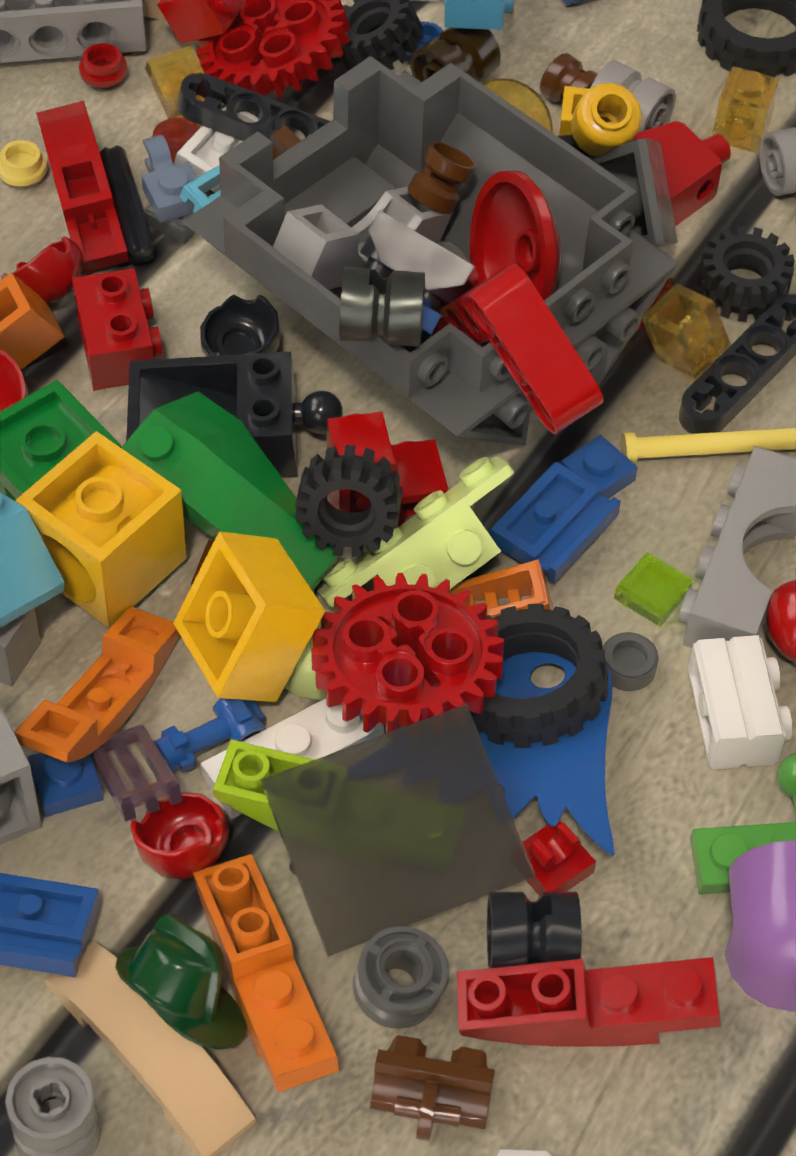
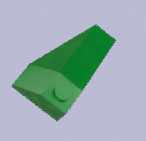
M195 392L154 409L121 447L181 489L183 517L214 539L219 531L277 538L312 591L338 561V555L332 554L333 548L330 543L326 545L324 550H321L314 546L317 534L309 539H306L302 534L303 523L297 524L295 517L297 509L295 507L296 496L244 424L200 392Z

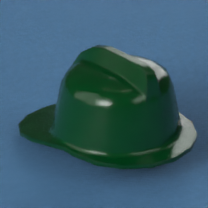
M166 914L158 919L154 928L147 934L140 946L129 947L118 954L115 968L120 979L139 994L183 1038L202 1047L217 1050L233 1048L243 1040L246 1030L245 1020L238 1004L221 986L224 955L220 946L209 936L195 930L174 914Z

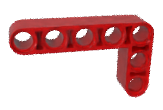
M510 264L437 311L441 317L432 332L433 335L451 323L478 345L489 340L541 422L553 434L559 433L603 403V395L593 376L527 274L517 264Z

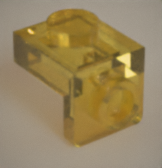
M190 45L147 60L145 66L146 73L168 119L180 116L176 101L182 81L186 76L193 73L204 74L192 46ZM197 95L195 99L204 101L205 98Z

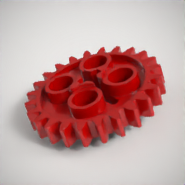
M247 0L225 34L198 40L201 48L196 51L203 74L211 75L263 96H267L268 92L274 91L276 96L281 98L286 87L291 86L294 90L300 91L302 87L301 81L305 78L315 82L318 81L316 73L318 69L331 70L333 65L330 58L343 56L344 53L341 45L349 43L347 31L351 29L341 0Z
M397 573L395 585L387 586L379 576L374 577V590L368 592L363 587L355 584L352 586V601L336 596L334 598V613L325 612L320 620L321 629H315L313 633V649H311L312 671H315L317 690H326V705L328 707L342 704V720L345 722L354 719L358 715H362L364 732L368 733L378 723L386 724L387 738L390 739L395 736L399 726L407 727L413 740H418L420 728L425 725H429L437 736L443 735V720L449 719L459 727H463L465 725L466 709L481 714L483 712L484 697H495L497 680L502 679L504 639L498 637L499 623L497 619L486 620L487 605L485 603L470 606V590L465 589L454 596L451 595L450 580L448 579L442 581L436 588L428 587L427 574H421L416 584L412 585L407 584L403 573Z

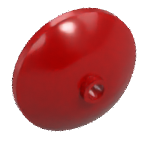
M514 170L497 172L481 188L472 214L469 239L470 264L475 266L479 278L474 286L510 264L515 263L527 274L542 299L546 300L555 292L562 256L560 233L551 206L543 191L525 173Z

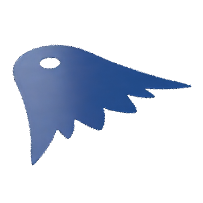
M530 652L514 655L503 661L502 679L497 680L496 693L503 697L519 699L543 696L562 687L575 673L576 667L570 661L551 653ZM547 663L559 665L565 672L564 680L559 685L552 688H541L532 683L530 676L536 667ZM607 666L608 696L606 702L600 701L601 711L593 721L587 719L583 723V730L571 737L567 733L559 736V742L543 746L542 741L531 743L530 748H516L513 742L504 741L503 745L488 741L487 734L483 732L480 735L475 734L468 727L466 718L463 727H459L449 719L443 720V735L437 736L429 725H425L420 728L418 740H413L407 729L371 756L348 769V780L376 776L409 766L410 768L400 783L401 786L405 787L422 782L442 772L437 799L439 803L454 805L488 787V798L492 811L502 824L512 820L534 797H537L541 813L550 826L555 827L564 809L568 808L573 818L588 836L604 851L614 856V844L608 819L605 788L606 739L613 689L610 670Z

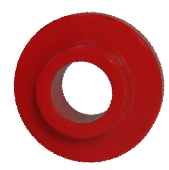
M107 43L94 44L84 51L83 57L79 62V73L82 80L87 84L99 88H108L120 83L126 77L127 62L123 55H121L120 50L114 45Z

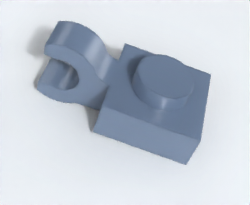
M163 135L144 139L143 145L149 158L144 160L149 173L141 175L142 190L159 223L194 213L195 204L192 201L185 204L179 197L182 187L197 178L190 163L186 162L174 166L168 144Z

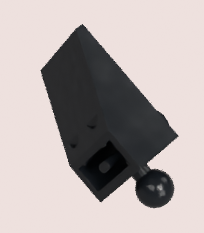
M291 351L130 361L126 441L154 409L195 392H200L244 424L281 477L298 476L297 424H304L307 429L314 433L325 434L327 433V419L343 417V407L340 400L328 391L312 392L305 397L303 402L297 403Z

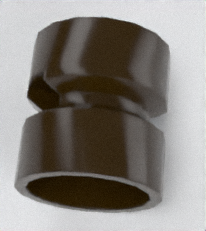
M446 28L439 37L430 40L414 52L411 57L410 69L412 76L423 82L449 63H452L478 82H481L498 68L501 53L498 42L489 29Z

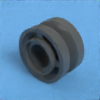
M395 926L378 932L363 948L354 973L353 992L358 1006L368 1018L385 1027L402 1029L418 1025L434 1011L448 978L446 956L440 945L430 935L419 929ZM390 969L403 970L412 977L414 984L409 986L397 985L388 978L386 971Z

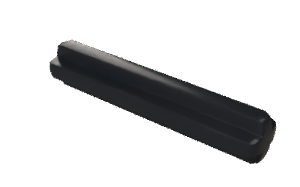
M118 145L112 148L104 147L100 151V156L126 245L129 262L134 265L141 262L149 263L154 258V245L126 152Z

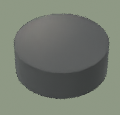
M624 632L610 637L605 642L603 649L614 688L623 691H636L645 688L653 681L659 656L655 645L648 638L637 633Z

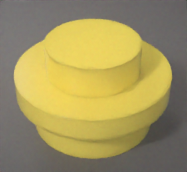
M17 140L8 143L2 148L0 153V178L5 183L13 186H28L37 183L45 176L47 172L46 157L36 144L26 140Z

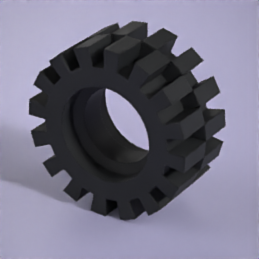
M353 0L354 4L351 7L346 4L343 6L351 30L347 31L349 43L341 45L344 53L342 58L349 69H352L371 56L388 69L393 70L395 69L393 65L395 61L399 60L403 64L408 60L406 52L414 53L418 49L416 41H422L423 33L421 30H423V26L409 0Z
M745 226L736 227L735 235H732L729 229L720 231L719 238L713 236L709 239L708 247L705 246L697 283V287H700L699 295L701 299L708 298L707 307L712 311L719 306L722 307L720 316L727 319L734 312L738 313L737 321L746 322L748 314H753L756 321L778 298L789 294L795 269L794 255H788L790 248L785 242L777 246L779 237L775 234L770 233L767 238L761 237L763 229L754 227L753 234H746ZM735 269L750 270L760 275L761 278L746 279L730 271Z
M345 445L344 455L338 454L336 446L326 449L324 459L319 454L315 455L310 461L309 468L305 466L302 472L295 507H297L296 521L297 524L303 523L301 532L306 539L317 534L314 546L324 550L326 545L331 543L334 545L332 554L338 556L343 555L344 547H351L352 557L362 556L365 544L371 553L380 549L381 539L387 543L392 538L393 530L397 528L399 521L402 487H399L400 477L397 470L389 473L391 462L384 456L377 463L373 462L375 451L369 448H365L363 456L355 455L356 445ZM350 489L365 495L370 500L371 505L368 509L361 512H344L332 506L328 502L327 496L336 490Z

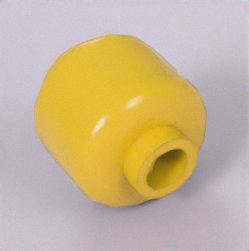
M614 83L597 84L584 93L574 110L571 121L574 140L583 151L595 157H601L615 147L632 142L640 129L642 121L640 103L635 95L622 85Z

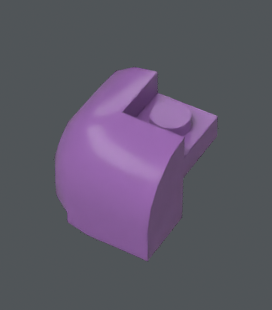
M796 840L755 847L737 857L728 869L733 928L725 951V957L731 976L748 996L767 1007L796 1012Z

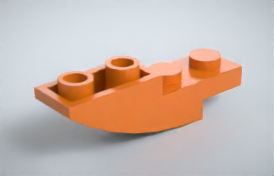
M249 854L193 872L196 888L213 939L220 946L224 955L223 967L235 1000L245 1020L246 1029L258 1058H263L276 1092L279 1093L339 1072L337 1054L295 963L292 942L253 855Z

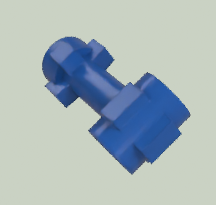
M220 698L213 706V711L217 718L185 733L183 731L179 732L175 725L161 731V738L153 741V748L164 771L169 774L180 769L183 773L195 767L196 760L193 755L228 738L242 742L266 729L263 725L265 716L257 703L252 700Z

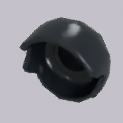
M231 295L221 306H217L209 311L200 325L202 352L206 356L276 352L280 343L278 312L267 298L262 295H258L255 300H246L236 295Z

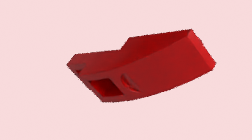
M80 101L36 112L70 240L78 245L83 255L81 274L129 262L112 194L85 102Z
M713 957L586 970L583 959L457 972L458 1029L460 1035L465 1037L521 1045L612 1047L660 1044L659 1033L721 1027L716 968Z

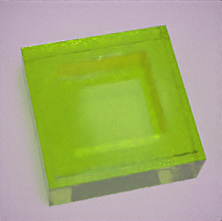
M646 552L616 586L614 599L661 627L684 600L688 588H692L693 579Z

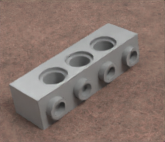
M0 0V63L83 56L84 51L88 47L99 43L114 45L121 53L146 51L142 0Z

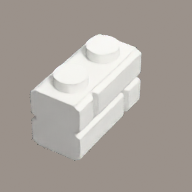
M759 635L732 637L729 641H726L725 638L698 640L696 643H693L688 664V674L709 767L712 770L739 768L742 764H746L747 767L773 765L779 761L784 741H790L792 737V719L788 706H778L775 691H778L780 687L779 665L775 657H766L762 638Z

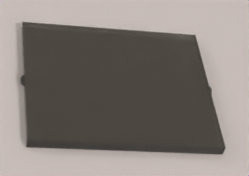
M467 704L271 775L260 781L291 861L289 869L297 876L327 957L366 943L375 934L386 928L410 926L487 896L489 892L500 891L536 876L505 801L504 787L497 781Z

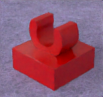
M560 820L555 827L548 824L510 850L509 862L539 896L542 892H567L592 875L596 866V860L581 845V840L565 822Z

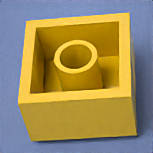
M219 531L173 624L217 698L277 702L289 678L293 675L295 667L315 629L318 628L325 609L277 538Z

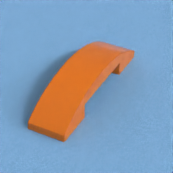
M130 606L103 635L102 654L57 704L44 699L14 731L19 744L67 763L82 759L98 749L114 735L137 708L165 665L180 635L173 624L174 621Z

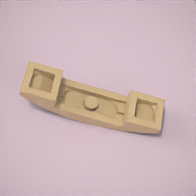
M93 941L86 946L84 954L80 955L76 977L52 973L44 978L45 985L83 1027L89 1025L161 1105L164 1119L197 1156H217L256 1124V1118L203 1047L178 1034L139 994L122 981L115 968L117 958L97 942Z

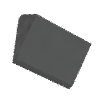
M638 139L615 147L601 157H588L637 191L633 212L635 222L632 230L656 247L678 243L661 142L650 139Z

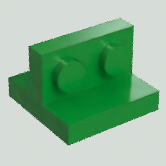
M57 379L0 412V492L15 501L96 431L120 448L121 444Z

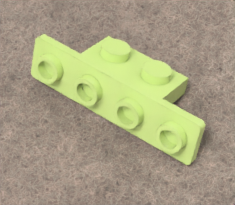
M498 456L490 460L488 457H483L471 463L461 472L459 476L462 480L446 493L439 490L421 500L414 508L416 515L401 526L394 528L393 536L387 543L381 539L380 549L372 553L368 549L362 556L357 557L353 561L348 557L335 563L323 578L325 582L319 585L317 591L330 607H334V598L336 596L348 597L352 594L353 585L362 586L376 575L387 586L395 585L397 573H403L407 584L412 585L416 584L421 574H427L428 587L436 588L442 581L448 579L450 580L451 589L501 552L470 506L514 474L513 469L508 462Z

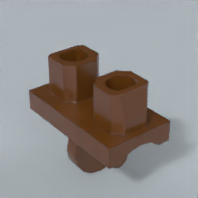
M400 1035L393 1039L388 1050L378 1049L370 1109L392 1112L396 1116L418 1119L416 1139L430 1141L433 1122L456 1127L463 1125L486 1129L495 1070L487 1068V1058L484 1050L461 1046L459 1049L452 1051L450 1062L426 1057L427 1046L420 1039Z

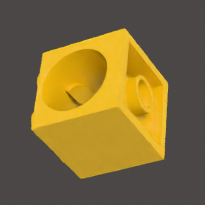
M97 431L15 500L29 512L65 582L64 591L61 594L108 628L130 606L134 607L187 558L181 489Z

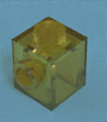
M732 66L719 97L713 135L719 133L724 136L729 146L758 153L761 138L767 132L771 122L779 79Z
M679 284L670 289L647 311L642 319L659 361L694 379L712 362L718 359L731 345L714 301Z

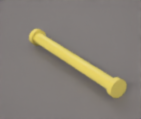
M796 428L636 437L635 432H623L621 436V453L634 464L637 463V459L752 452L754 446L770 451L796 449Z

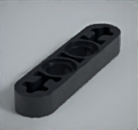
M193 73L184 78L176 101L179 113L187 120L241 141L246 140L256 132H260L270 139L272 133L284 126L296 128L306 138L330 122L329 120L203 73ZM198 95L204 97L205 99L204 101H200L195 98ZM221 103L227 105L225 111L220 109ZM235 111H251L258 117L259 121L253 123L245 122L239 119Z
M788 294L778 298L686 389L681 400L679 421L688 433L721 432L796 355V294ZM785 320H786V321H789V322L792 321V322L787 326L786 332H784V331L782 330V329H783V325H784V321H785ZM757 343H767L772 345L778 353L771 356H762L752 350L751 346ZM726 373H738L744 376L748 383L743 386H731L725 383L721 376ZM713 396L716 399L713 411L709 409L704 410L711 403Z

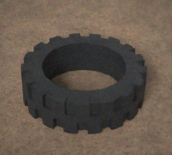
M702 0L697 24L698 43L700 47H706L705 54L710 60L714 61L717 59L720 62L721 68L729 72L733 69L740 71V76L753 78L754 74L762 75L763 79H775L778 74H783L787 77L796 73V31L783 37H755L737 30L725 18L738 10L754 8L779 14L790 21L796 28V0Z
M528 604V609L516 610V606L501 609V615L494 618L487 615L486 620L497 619L499 623L498 637L504 639L503 661L518 654L543 652L556 654L570 661L576 667V670L562 687L543 696L519 699L503 697L496 693L494 698L484 697L483 712L481 714L467 709L465 713L468 727L475 734L480 735L483 732L487 734L488 741L503 745L504 741L513 742L516 748H530L531 743L541 741L543 746L559 742L558 737L566 733L570 737L583 730V723L587 719L593 721L601 711L600 701L606 702L608 696L607 665L602 639L597 630L591 632L590 623L580 615L574 618L570 616L568 609L555 606L553 610L544 609V604Z

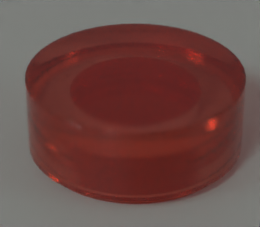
M173 117L160 122L154 128L153 137L163 135L174 164L177 152L200 127L186 118Z

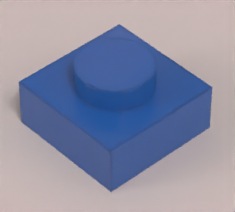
M601 434L561 461V465L599 487L600 494L608 499L634 482L638 469L632 461Z
M43 753L27 756L45 817L103 800L102 787L90 754L82 759L68 763Z

